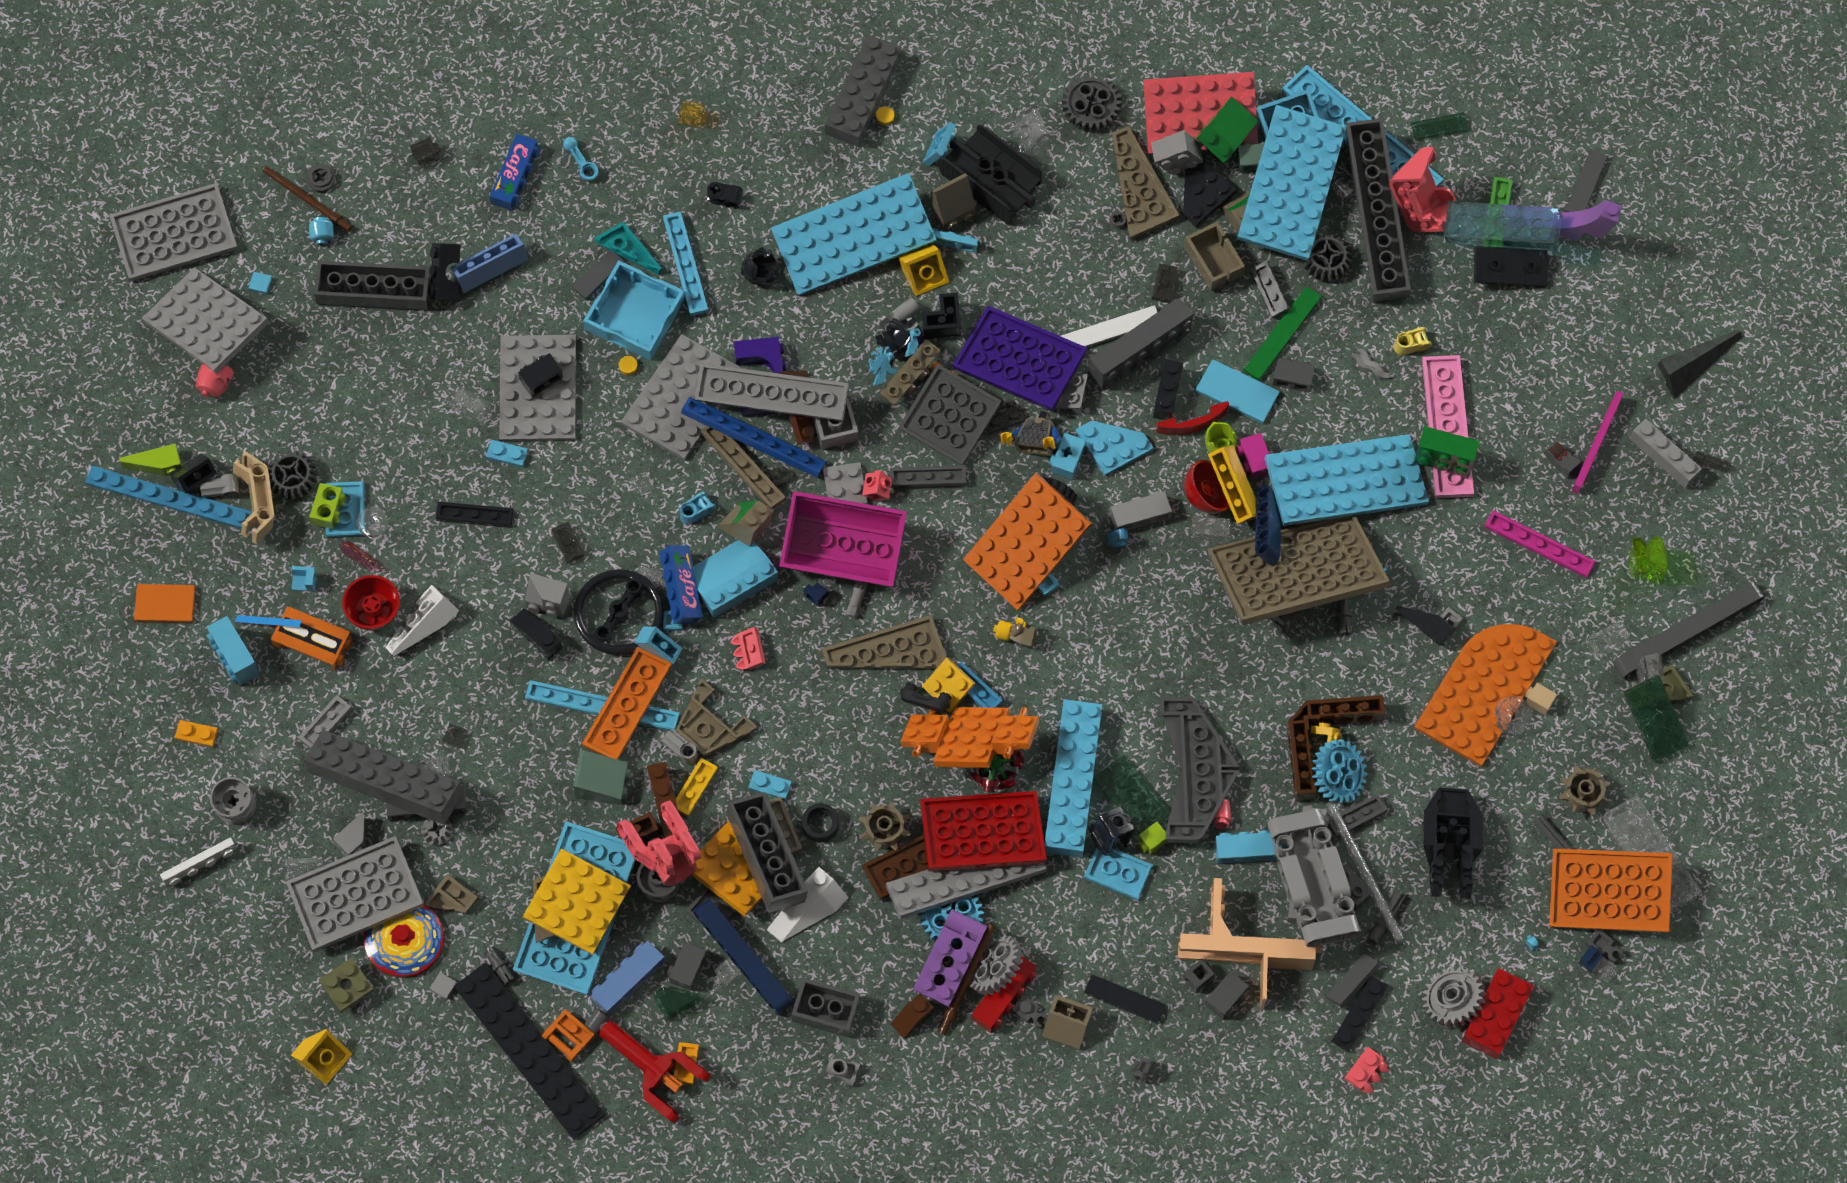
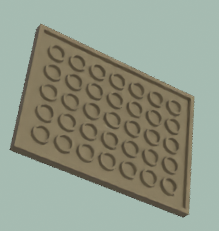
M1356 516L1314 521L1282 529L1280 558L1273 565H1268L1255 553V537L1208 549V555L1242 626L1390 587V580Z

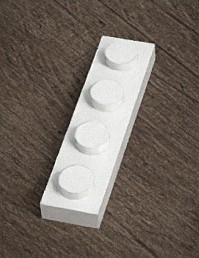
M230 837L161 873L160 876L166 886L176 885L181 881V878L187 875L189 877L198 873V869L214 865L216 860L221 857L227 858L231 856L237 849Z

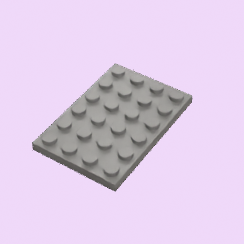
M217 183L109 215L130 282L238 250Z
M195 267L142 317V320L147 325L216 374L269 323V320L264 315Z
M681 334L622 419L621 425L679 458L686 460L702 436L701 429L706 427V425L681 414L682 408L689 396L695 398L701 363L734 368L741 367ZM702 402L717 410H720V408L722 407V405Z
M576 335L501 336L500 442L576 440ZM550 353L562 369L563 378L531 397L520 382L518 372L525 365H531L536 362L538 357Z
M396 836L286 881L313 952L424 906Z

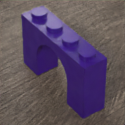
M779 337L734 341L736 365L763 364L768 366L773 373L786 371L785 360H781V354H784L783 343H779ZM741 408L742 417L777 413Z

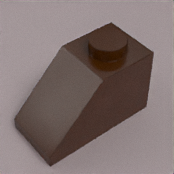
M920 993L902 1009L891 1023V1026L904 1039L934 1014V1007Z

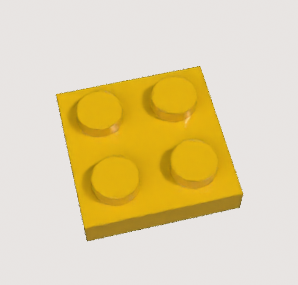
M945 658L922 687L932 697L938 698L942 692L950 694L951 699L949 703L951 706L947 711L952 712L976 683L952 660Z

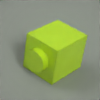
M1155 822L1138 836L1139 848L1143 852L1147 851L1149 855L1166 844V831L1158 822Z

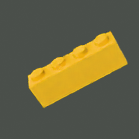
M1224 446L1209 453V459L1236 523H1247L1255 519L1256 498L1234 446Z

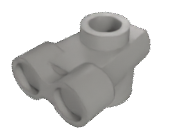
M830 1058L825 1072L844 1080V1084L853 1086L860 1064L854 1061L848 1063L843 1059ZM838 1066L840 1072H836L833 1067Z

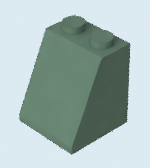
M580 750L573 785L576 799L622 805L623 799L626 800L628 788H625L626 781H630L631 770L628 768V763Z

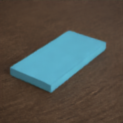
M1213 359L1195 391L1217 403L1228 401L1230 409L1261 424L1264 423L1280 391Z

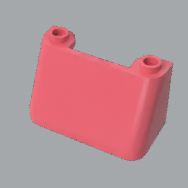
M1434 147L1421 148L1392 176L1389 183L1407 227L1414 232H1443L1456 201L1453 192L1449 188L1436 186L1428 168L1429 163H1433L1437 157Z

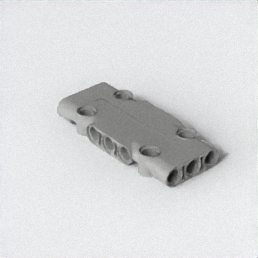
M1314 809L1269 820L1267 825L1275 847L1274 854L1278 858V869L1290 906L1296 912V922L1301 928L1306 946L1317 947L1353 939L1361 935L1359 923L1354 912V902L1350 898L1351 891L1338 850L1336 846L1332 845L1331 832L1326 827L1322 811ZM1318 838H1324L1325 841H1320ZM1280 846H1286L1287 849H1282ZM1340 907H1346L1348 910L1344 911ZM1303 915H1308L1310 918H1309V919H1306V918H1304V917H1302V916H1303Z

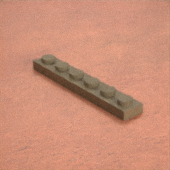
M708 426L701 429L702 436L765 505L775 509L786 501V497L732 437Z

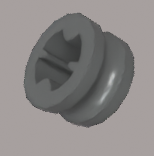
M1115 211L1110 216V226L1114 229H1122L1126 225V215L1121 211ZM1120 217L1121 222L1115 223V218L1118 219Z

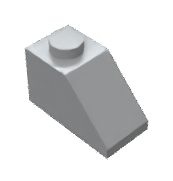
M360 813L333 838L334 844L346 856L365 848L366 818L363 813Z

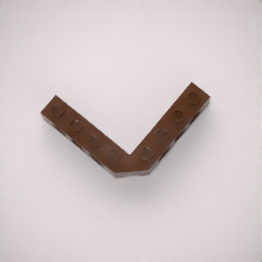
M1383 695L1307 700L1295 715L1289 719L1287 735L1295 801L1315 800L1317 793L1316 786L1314 785L1316 782H1313L1312 768L1314 765L1311 763L1309 726H1319V723L1336 725L1383 721L1385 716Z

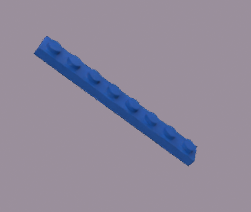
M690 396L682 408L681 414L818 478L825 465V460L707 404L694 400Z

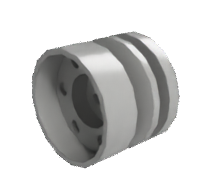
M235 777L224 778L218 781L211 790L210 803L219 818L224 822L232 825L242 824L248 821L254 814L256 799L248 785L241 779ZM233 800H237L236 806L233 807Z

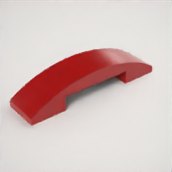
M1226 401L1210 406L1208 415L1177 424L1175 417L1158 422L1156 432L1164 435H1185L1209 427L1212 422L1219 421L1228 412L1229 402Z

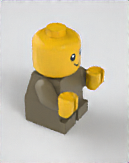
M1016 618L1017 626L1002 620L998 622V625L994 626L993 632H995L997 639L1004 641L1012 640L1021 646L1033 649L1037 629L1031 626L1030 629L1026 628V622L1022 618Z

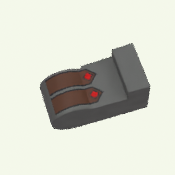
M1554 442L1544 451L1545 457L1567 479L1579 469L1582 462L1579 458L1572 456L1559 442Z

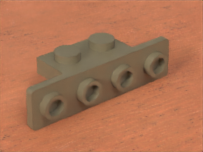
M925 340L918 350L915 351V354L908 359L883 388L880 395L892 405H895L901 397L904 398L907 394L911 395L917 388L915 384L919 380L922 382L927 377L928 366L940 353V349L930 341Z

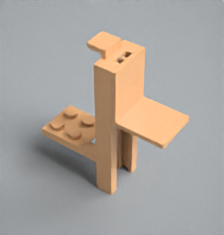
M1214 878L1211 889L1210 935L1181 933L1180 942L1178 943V960L1200 961L1203 959V961L1261 964L1259 1010H1264L1267 999V968L1312 970L1316 953H1321L1323 945L1307 947L1305 940L1232 936L1223 921L1225 904L1221 903L1224 902L1225 885H1222V878Z

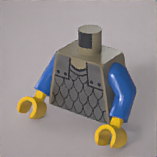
M1045 411L1039 413L1038 419L1027 418L1024 424L1015 432L1001 433L1002 444L1007 442V445L1011 446L1014 442L1021 453L1046 456L1053 455L1055 446L1060 443L1061 438L1058 429L1049 420L1050 414Z

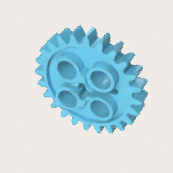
M1331 740L1324 743L1325 746L1319 747L1321 752L1315 753L1318 759L1313 760L1316 767H1313L1312 770L1316 771V774L1312 778H1317V782L1314 785H1320L1318 792H1324L1323 798L1329 797L1330 802L1346 803L1350 800H1355L1354 796L1360 795L1358 790L1364 789L1361 783H1366L1363 776L1367 775V773L1363 769L1367 765H1362V761L1365 758L1359 757L1361 751H1355L1356 745H1350V741Z
M971 896L956 902L955 911L983 924V919L979 917L984 916V912L978 911L982 908V904H976L979 901L978 897L972 898ZM949 903V906L946 908L937 907L922 912L923 914L920 915V920L924 921L921 923V927H927L925 935L931 933V941L938 938L943 926H937L935 922L937 920L946 921L952 909V903ZM961 905H966L969 909L965 912H962L958 909V907ZM958 939L951 942L953 948H955L956 942H959L961 946L963 945Z

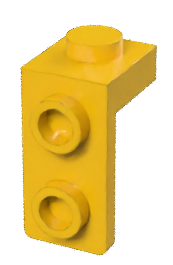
M1319 723V726H1311V733L1327 735V742L1342 740L1341 729L1330 727L1331 724Z

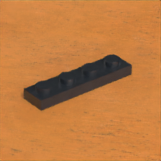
M1373 976L1369 978L1331 1043L1346 1052L1350 1051L1387 990L1388 985Z

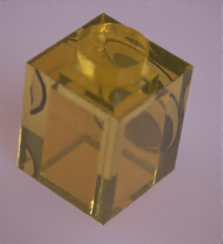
M683 101L679 114L680 125L701 128L702 123L707 121L708 112H705V104Z

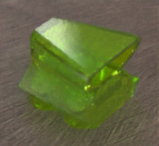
M1654 535L1648 545L1640 537L1632 539L1628 560L1632 577L1647 576L1654 583L1664 580V573L1668 571V563L1662 538Z

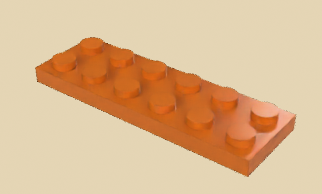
M637 647L582 742V746L599 755L619 760L672 667V663Z

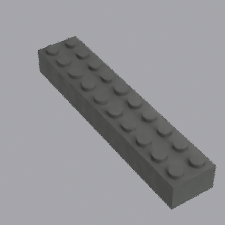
M1383 118L1346 123L1345 133L1373 303L1410 298L1411 287L1397 202L1389 185L1392 171Z

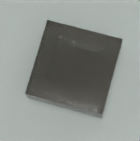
M449 724L442 741L461 749L468 730Z

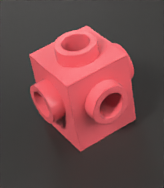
M879 470L874 471V473H867L865 475L862 495L872 501L889 500L892 478Z

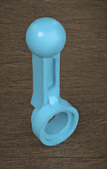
M567 137L563 141V147L572 154L579 165L581 178L585 181L595 180L598 176V167L592 162H586L577 147L578 142L575 138ZM592 169L594 175L588 177L584 174V171Z

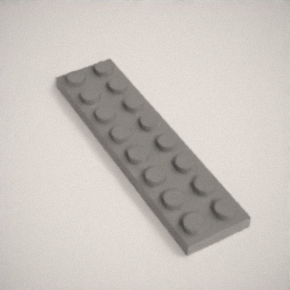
M701 363L694 400L843 421L849 383Z
M1045 863L942 871L925 870L887 882L886 888L899 918L903 919L1045 873L1047 868Z

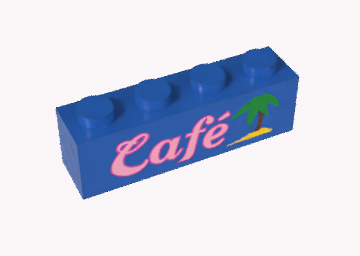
M516 134L490 194L491 204L511 211L514 205L517 206L520 199L519 192L521 189L524 190L527 182L525 178L527 174H531L533 169L532 162L534 158H538L540 152L537 140Z
M669 545L660 551V561L663 567V578L666 583L673 624H694L703 616L689 545Z

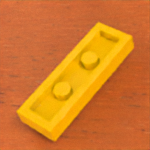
M700 758L675 799L679 813L689 818L717 772L718 767Z

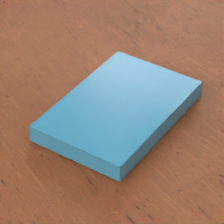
M364 481L326 483L341 487L344 495H346L345 504L339 510L341 513L339 523H335L334 529L326 528V538L365 536ZM329 496L327 500H333L336 496Z
M1096 848L1084 879L1138 901L1153 868V864L1112 848L1110 855L1104 856L1101 850Z

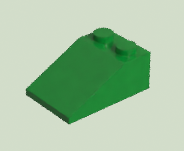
M1231 96L1194 138L1220 162L1224 163L1258 123V120Z

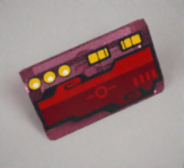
M350 541L340 542L339 544L341 553L369 571H372L379 562V560Z

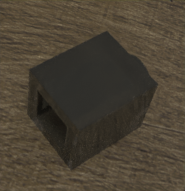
M430 137L410 146L412 156L419 169L440 160L438 154L441 152L436 142H432Z

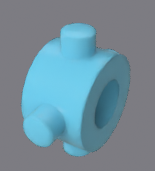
M1528 935L1526 944L1531 950L1537 951L1538 941L1534 936Z

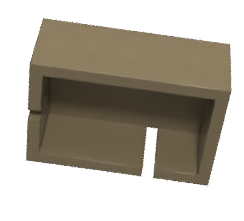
M1218 221L1186 236L1184 241L1186 252L1210 291L1225 285L1226 280L1232 282L1242 277L1245 265L1228 238L1225 239L1226 234Z

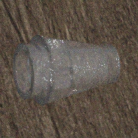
M644 565L640 566L639 574L649 579L656 588L664 586L663 570Z

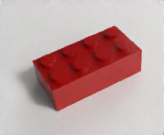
M1498 968L1486 991V996L1483 997L1485 1003L1480 1004L1482 1010L1476 1011L1478 1016L1473 1017L1461 1042L1498 1059L1534 985Z

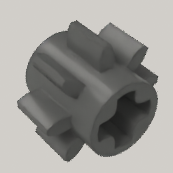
M1141 1058L1140 1061L1135 1060L1131 1069L1134 1072L1133 1077L1141 1082H1147L1148 1079L1153 1080L1157 1070L1153 1068L1154 1062L1146 1058Z

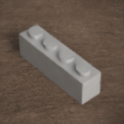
M1647 419L1642 421L1633 430L1630 440L1685 489L1698 478L1702 468Z

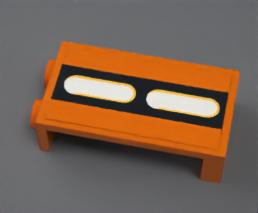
M287 606L281 619L302 620L300 627L277 625L271 637L272 645L277 648L283 645L330 664L334 671H336L338 666L341 667L345 659L343 655L346 649L349 650L353 643L350 631Z

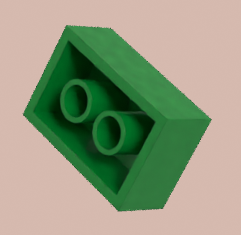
M1424 426L1414 461L1424 466H1435L1439 470H1450L1461 476H1470L1480 441Z

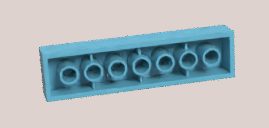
M1066 699L1063 701L1044 845L1045 853L1083 858L1102 704Z

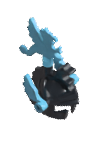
M912 317L901 321L893 318L892 321H889L886 331L876 336L877 345L886 346L887 348L884 350V355L882 353L883 347L876 348L879 355L876 351L871 353L872 356L876 357V360L874 359L873 361L872 358L869 359L870 372L873 371V374H876L873 386L881 385L886 380L887 374L896 375L898 370L891 368L889 364L892 359L895 358L899 362H907L925 341L918 323ZM904 322L910 324L911 327L908 328L904 325Z

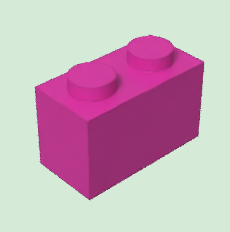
M1259 433L1240 439L1237 452L1239 457H1243L1245 462L1243 463L1245 474H1249L1251 479L1268 475L1264 458L1269 452L1262 434Z

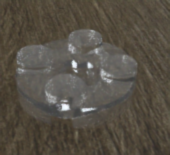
M1510 696L1503 698L1495 709V715H1497L1498 720L1496 724L1507 735H1520L1529 727L1533 717V710L1529 708L1527 702L1521 697ZM1511 712H1515V719L1513 720L1511 719Z

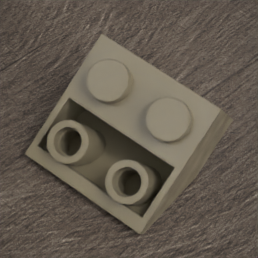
M1055 995L1042 1038L1080 1050L1092 1016L1093 1007Z

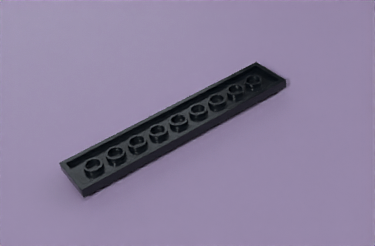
M486 962L454 985L458 994L573 1140L605 1116V1113L549 1042L542 1037V1033Z

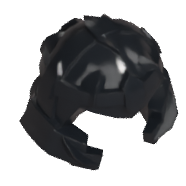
M762 246L744 258L740 270L746 280L754 285H774L775 280L778 278V270L771 250H767Z

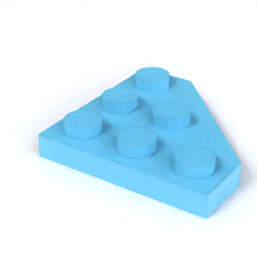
M1090 421L1075 430L1079 438L1086 440L1085 447L1104 476L1113 473L1154 449L1144 433L1096 421Z

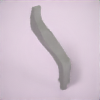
M1358 348L1356 350L1358 354H1351V357L1356 360L1360 368L1372 371L1377 378H1394V375L1384 372L1379 363L1370 361L1365 350Z

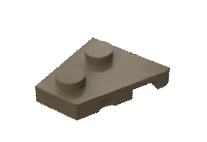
M447 874L424 905L431 908L467 914L479 898Z

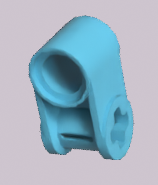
M706 491L700 492L694 498L681 505L680 520L686 525L693 524L715 511L716 505L712 504L708 499ZM685 512H692L693 514L690 515V516H687V515H685L684 513H685Z

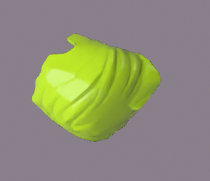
M1212 422L1205 434V445L1208 452L1211 453L1224 446L1232 445L1235 450L1237 449L1236 434L1229 424Z

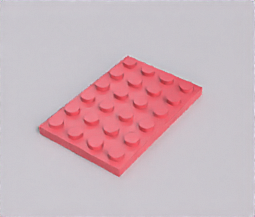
M1254 72L1143 80L1148 154L1153 153L1151 142L1184 130L1194 138L1231 96L1257 119ZM1257 124L1240 145L1244 143L1258 144ZM1200 144L1201 150H1205L1206 148Z

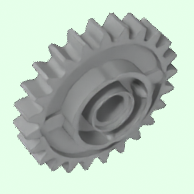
M1461 966L1455 971L1451 967L1449 972L1443 969L1442 975L1437 972L1436 979L1430 978L1432 984H1426L1428 990L1423 991L1426 997L1422 998V1001L1424 1002L1423 1008L1434 1023L1437 1021L1440 1026L1445 1024L1447 1028L1452 1023L1456 1028L1459 1022L1464 1026L1465 1020L1471 1022L1472 1015L1478 1016L1476 1010H1482L1480 1004L1485 1003L1483 997L1486 996V993L1484 992L1485 987L1481 983V979L1477 977L1474 971L1470 972L1468 968L1463 971Z

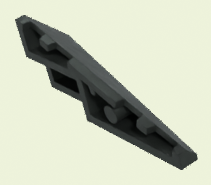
M1741 331L1731 332L1660 359L1657 366L1664 376L1665 384L1673 398L1679 396L1685 388L1742 337Z

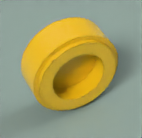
M886 106L879 108L876 112L877 122L884 126L890 125L894 121V111Z
M624 356L620 359L619 370L622 374L633 375L637 371L638 364L634 357Z

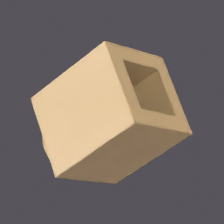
M1536 683L1534 688L1530 687L1525 695L1527 698L1525 704L1546 715L1557 694Z

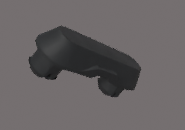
M910 682L906 683L905 688L900 690L901 700L910 704L942 713L951 706L949 703L951 696L948 693L945 694V692L940 693L938 698L929 695L922 696L916 692L917 686Z

